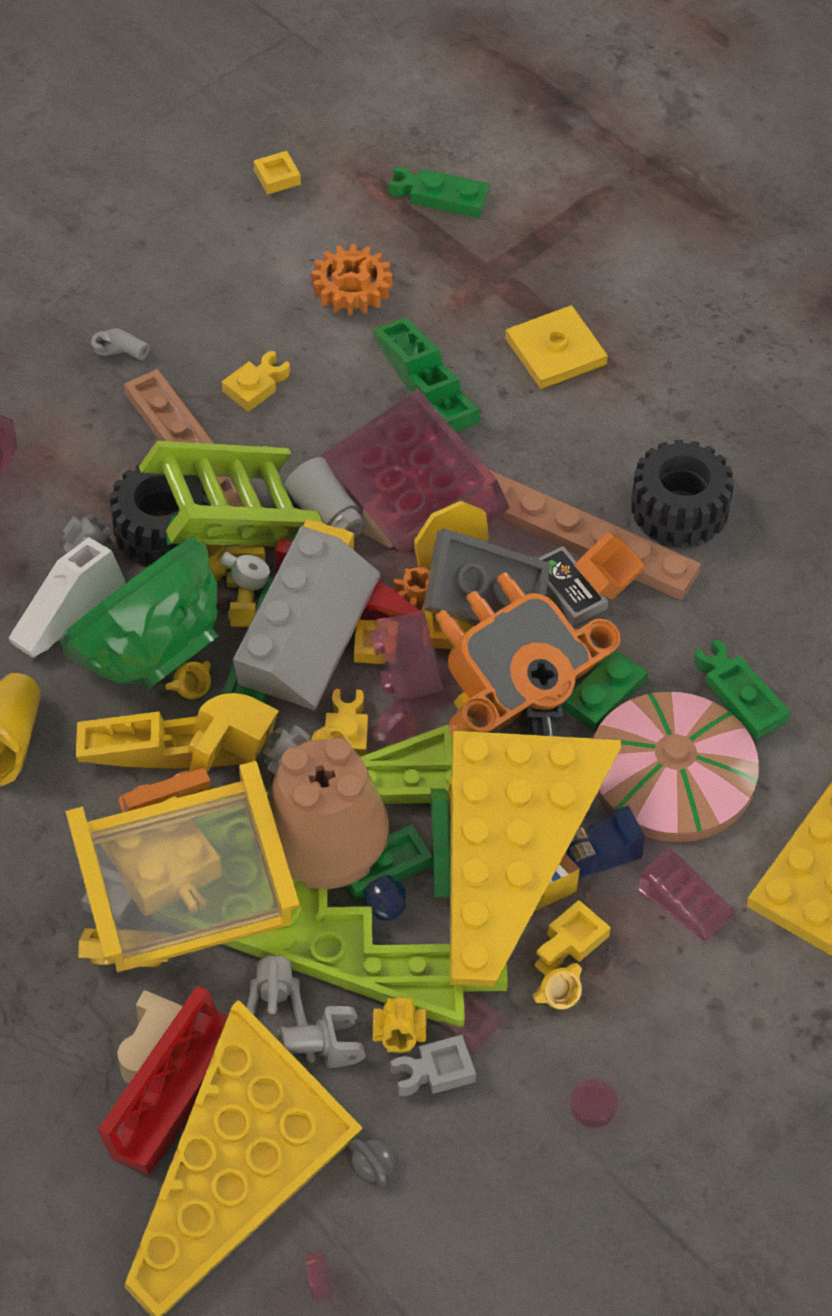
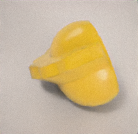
M208 660L202 663L190 661L182 664L175 671L173 680L165 684L166 690L177 691L182 697L189 700L203 697L211 685L209 674L211 664Z
M572 963L568 967L557 968L549 972L542 980L541 986L532 994L535 1002L547 1003L550 1007L557 1010L568 1009L575 1005L582 993L580 981L581 966L578 963Z

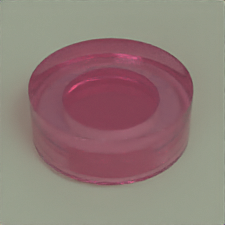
M589 1079L576 1086L571 1098V1112L580 1124L590 1128H599L607 1125L614 1118L617 1108V1095L608 1083L598 1079Z
M325 1251L307 1253V1256H305L306 1267L313 1298L316 1301L334 1298Z

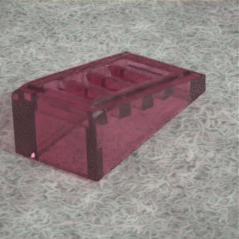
M669 847L641 873L639 890L704 942L733 915L734 910L683 858ZM668 874L670 877L662 882L661 880ZM681 884L684 888L675 895L672 891ZM693 896H696L699 900L688 908L685 904ZM710 907L713 912L701 921L697 916L704 909Z

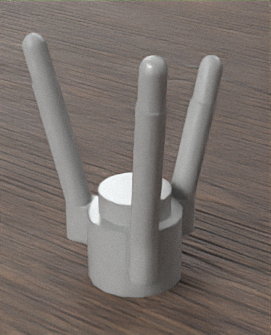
M268 956L259 960L257 963V976L250 981V996L246 1008L255 1016L259 997L261 996L264 1001L268 1002V1012L273 1015L277 1012V1003L283 1002L289 995L297 1026L308 1025L300 997V980L292 977V963L287 958L281 956ZM314 1052L305 1053L309 1063L315 1062Z

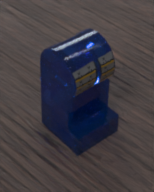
M628 805L614 810L611 818L591 824L587 828L580 827L571 841L566 854L580 868L578 878H582L642 859L645 835Z

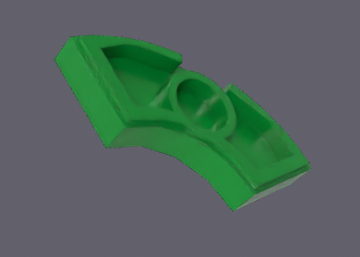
M430 788L434 897H450L451 841L449 796L445 788Z

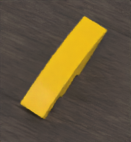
M159 711L77 722L76 759L78 762L120 767L190 768L193 754L188 752V748L195 735L193 731L197 716L163 721ZM222 749L212 767L242 765L250 762Z

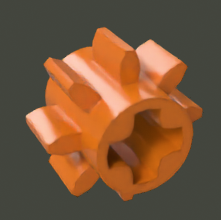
M427 567L406 568L403 580L394 579V591L420 611L425 603L430 571L427 570Z

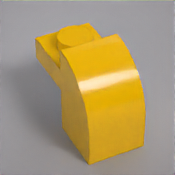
M236 693L222 694L208 700L199 709L193 731L195 735L188 748V752L193 754L189 771L205 767L208 773L222 749L248 762H254L273 731L279 710L253 697Z

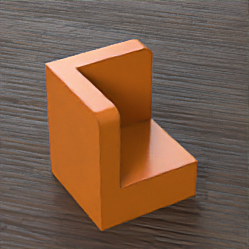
M607 532L574 564L598 594L612 600L646 568L645 563L623 538L611 532Z

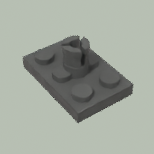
M444 528L437 531L423 610L436 614L441 610H446L455 620L475 626L481 621L473 612L470 603L466 599L468 594L472 591H477L495 613L511 604L497 581L499 575L507 572L526 595L537 593L545 596L551 563Z

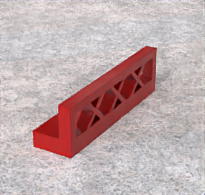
M196 986L97 1130L112 1160L149 1176L189 1118L229 1016L216 1010L207 989ZM200 1011L201 1014L199 1015V1017H198V1018L196 1019V1021L194 1022L196 1015H197L198 1012ZM124 1122L123 1128L120 1130V1132H119L118 1135H117V1133H116L117 1130L119 1129V1127H120V1126L122 1125V1123Z

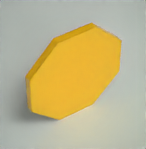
M459 501L432 513L414 540L417 566L420 568L427 567V570L430 571L437 531L444 528L487 542L489 540L486 512L481 508Z

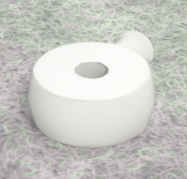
M229 552L223 554L220 563L231 568L232 579L242 588L259 590L267 583L270 571L268 565L262 559L253 555H241L236 558L229 554Z

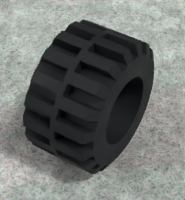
M674 440V444L660 443L658 444V450L650 448L645 452V458L640 457L634 473L631 513L635 514L634 521L637 526H643V532L646 535L657 536L656 541L664 544L666 541L673 542V546L681 547L682 543H688L689 546L698 545L700 539L707 542L713 539L714 533L719 534L723 530L724 523H727L733 494V471L731 466H726V459L722 455H714L715 449L710 446L703 448L699 446L700 442L691 440V444L683 443V440ZM680 490L692 493L694 495L682 496L674 494L670 491Z
M137 464L135 471L128 469L122 474L123 480H117L113 485L114 492L110 494V508L113 533L119 549L124 548V555L130 559L137 557V563L146 566L148 562L154 563L179 545H167L166 530L171 517L177 515L180 509L165 474L141 473L140 464ZM183 475L195 504L211 506L199 477ZM162 510L174 512L167 516L149 515L153 512Z

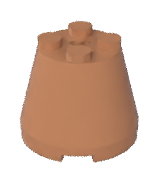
M342 738L311 740L289 748L283 753L282 762L268 791L267 798L291 878L305 882L307 888L333 889L360 880L370 873V867L381 856L384 848L387 847L389 835L386 807L363 760L351 748L350 743Z

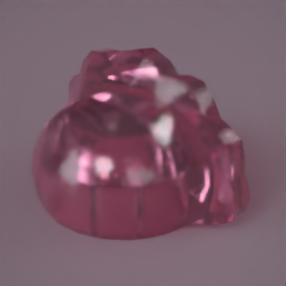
M403 699L399 704L390 706L383 711L379 717L378 725L371 734L376 742L386 740L389 743L396 744L413 736L416 729V718L412 711L413 702L411 700Z

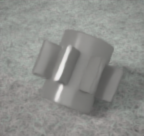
M88 514L81 521L73 516L63 529L65 533L63 540L66 541L63 547L66 553L88 537L112 550L110 546L112 539L109 538L112 533L111 529L104 521L94 515Z
M294 725L289 732L282 727L273 731L264 743L262 750L263 754L268 756L264 760V763L268 765L267 769L276 775L282 762L283 753L289 748L311 741L310 735L297 725Z

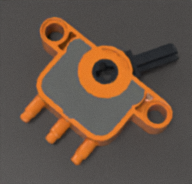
M504 572L497 577V581L511 604L495 613L477 591H472L466 596V599L481 622L472 627L466 634L446 610H441L435 615L440 628L454 646L448 657L449 669L457 683L470 698L449 722L451 737L453 731L496 733L512 723L516 718L519 719V726H530L531 735L557 737L555 724L563 717L562 704L572 694L575 681L597 668L620 643V633L612 622L606 619H595L575 631L558 606L550 598L537 593L526 595L518 583L507 572ZM592 640L598 643L599 647L595 646ZM467 716L474 718L478 722L479 727L474 726Z

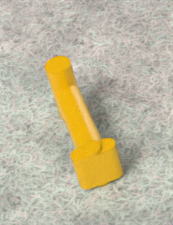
M227 572V588H238L237 602H231L230 610L228 611L231 627H250L258 611L256 610V603H253L255 590L242 588L234 582L231 572Z

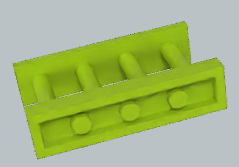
M168 440L156 441L139 465L141 473L165 474L180 509L178 515L166 530L173 544H181L194 535L200 544L204 542L206 545L276 547L280 538L293 542L306 519L323 522L318 510L297 509L292 505L278 474L279 470L292 455L289 448L174 442ZM183 475L199 477L211 506L195 504ZM216 477L232 478L244 507L228 505ZM249 478L264 479L276 508L261 506Z

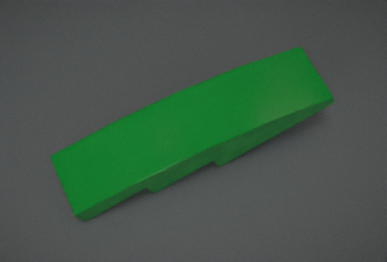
M407 317L373 329L376 341L405 386L428 416L447 436L481 422L479 409L461 392L460 379L442 363L440 349Z

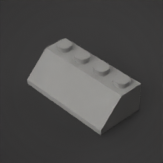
M301 526L233 658L238 684L315 710L380 578V572L340 538Z

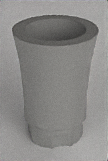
M322 457L310 459L297 467L286 479L284 487L291 502L298 508L318 510L324 524L353 532L354 539L364 531L367 524L366 519L360 514L359 507L339 483L326 459Z

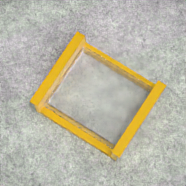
M257 761L239 765L241 782L87 822L83 807L66 811L104 959L106 961L114 958L117 972L292 925L291 910L300 908V904Z

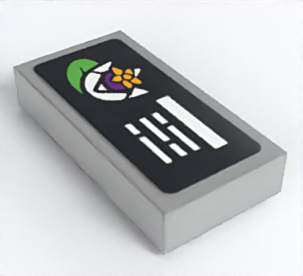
M564 546L538 558L539 560L551 563L546 592L573 626L607 610L608 600L606 597L598 594L574 566L576 563L575 559Z

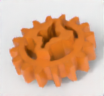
M351 244L350 250L344 251L338 245L336 246L335 254L325 251L323 252V260H315V270L311 271L314 297H321V305L323 307L333 304L334 313H338L342 308H345L348 315L351 316L354 313V309H360L363 314H367L369 305L379 308L381 307V299L389 298V289L392 288L390 263L383 262L382 253L370 255L371 247L366 246L362 251H358L356 244ZM332 276V281L329 282L328 279Z

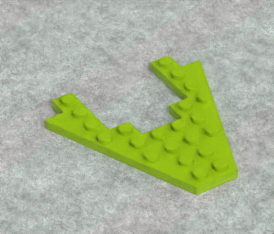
M444 725L361 757L384 804L431 803L430 788H445L448 791V782L451 775L452 738L449 732V725ZM245 805L208 814L193 820L218 854L221 862L222 876L198 889L201 896L207 902L205 908L201 911L198 908V913L192 914L181 898L152 914L151 917L153 920L191 932L275 909ZM293 878L292 881L300 908L291 910L292 925L223 943V945L259 958L268 956L287 958L292 963V970L387 1003L390 997L392 999L412 998V1003L415 1005L416 1010H426V1018L456 1029H464L463 992L507 991L508 985L507 963L494 987L450 985V944L372 945V907H328L327 889L307 888L305 882Z

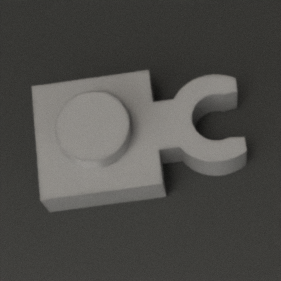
M462 1035L419 1046L420 1059L415 1060L408 1056H401L391 1061L392 1075L401 1072L411 1075V1078L398 1082V1094L400 1096H408L415 1093L420 1085L425 1083L429 1084L431 1092L434 1094L476 1082V1072Z

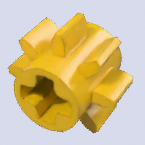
M388 998V1002L384 1005L383 1010H373V1041H382L388 1053H411V1049L415 1046L416 1041H426V1010H416L415 1005L412 1003V998Z

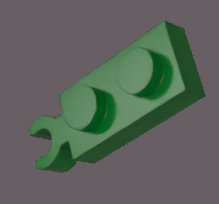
M394 167L393 180L388 181V194L395 197L410 195V203L480 219L490 194V183L420 168L418 175H415L404 167Z
M718 639L713 640L711 645V652L715 655L714 657L706 656L700 649L695 650L694 663L696 667L707 673L705 684L744 725L755 740L789 722L791 712L740 655L729 660L726 656L727 650L725 645Z

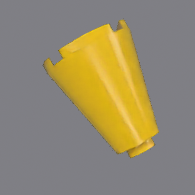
M10 673L0 680V786L13 782L24 766L41 699V690L38 684L30 676L21 673Z

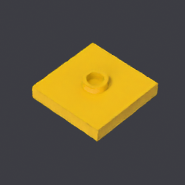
M572 305L505 330L506 341L540 390L607 365V353Z

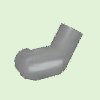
M119 328L104 332L99 331L91 339L92 348L98 355L102 356L127 353L142 361L147 357L150 350L148 343Z

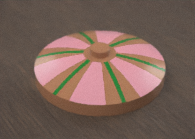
M657 692L642 695L614 709L603 720L593 739L621 740L620 752L596 797L608 814L621 825L637 834L666 842H690L705 839L722 832L734 824L744 814L753 799L759 774V760L755 744L747 729L732 713L706 698L682 692Z

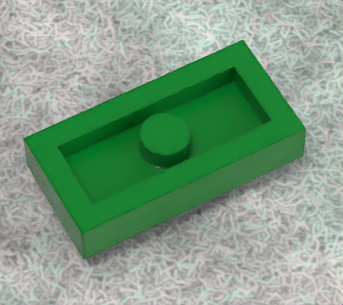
M615 650L572 691V694L564 701L562 709L595 732L614 709L625 703L647 682L648 672L618 650Z
M409 825L388 835L387 847L384 848L381 856L370 867V873L346 886L354 899L358 901L433 866V856L414 826Z

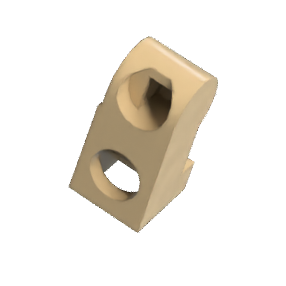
M146 990L143 991L136 1003L139 1025L133 1035L124 1039L117 1052L121 1076L126 1083L129 1084L182 1008V1005Z

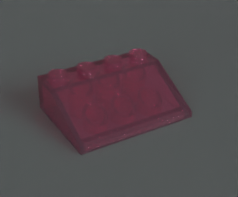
M418 389L321 455L399 553L415 549L414 540L432 513L459 501L483 509L486 512L487 524L510 509L495 476Z

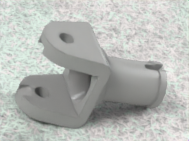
M327 1006L322 1019L318 1020L316 1025L280 1026L277 1031V1040L291 1054L318 1052L320 1056H323V1061L327 1068L353 1065L362 1061L366 1055L362 1043L337 1042L335 1031L353 1026L355 1019H357L356 1010L349 1006Z

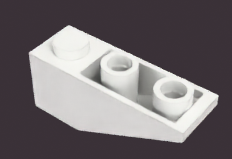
M88 537L57 560L9 636L11 644L32 658H35L40 653L47 651L52 644L58 641L65 630L126 584L112 550Z

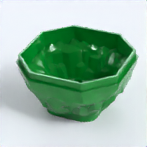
M193 535L100 602L65 630L58 639L64 648L61 652L68 659L82 665L97 676L110 679L121 685L141 683L147 691L218 637V634L212 628L217 618V581L210 567L208 550L204 542L200 544Z

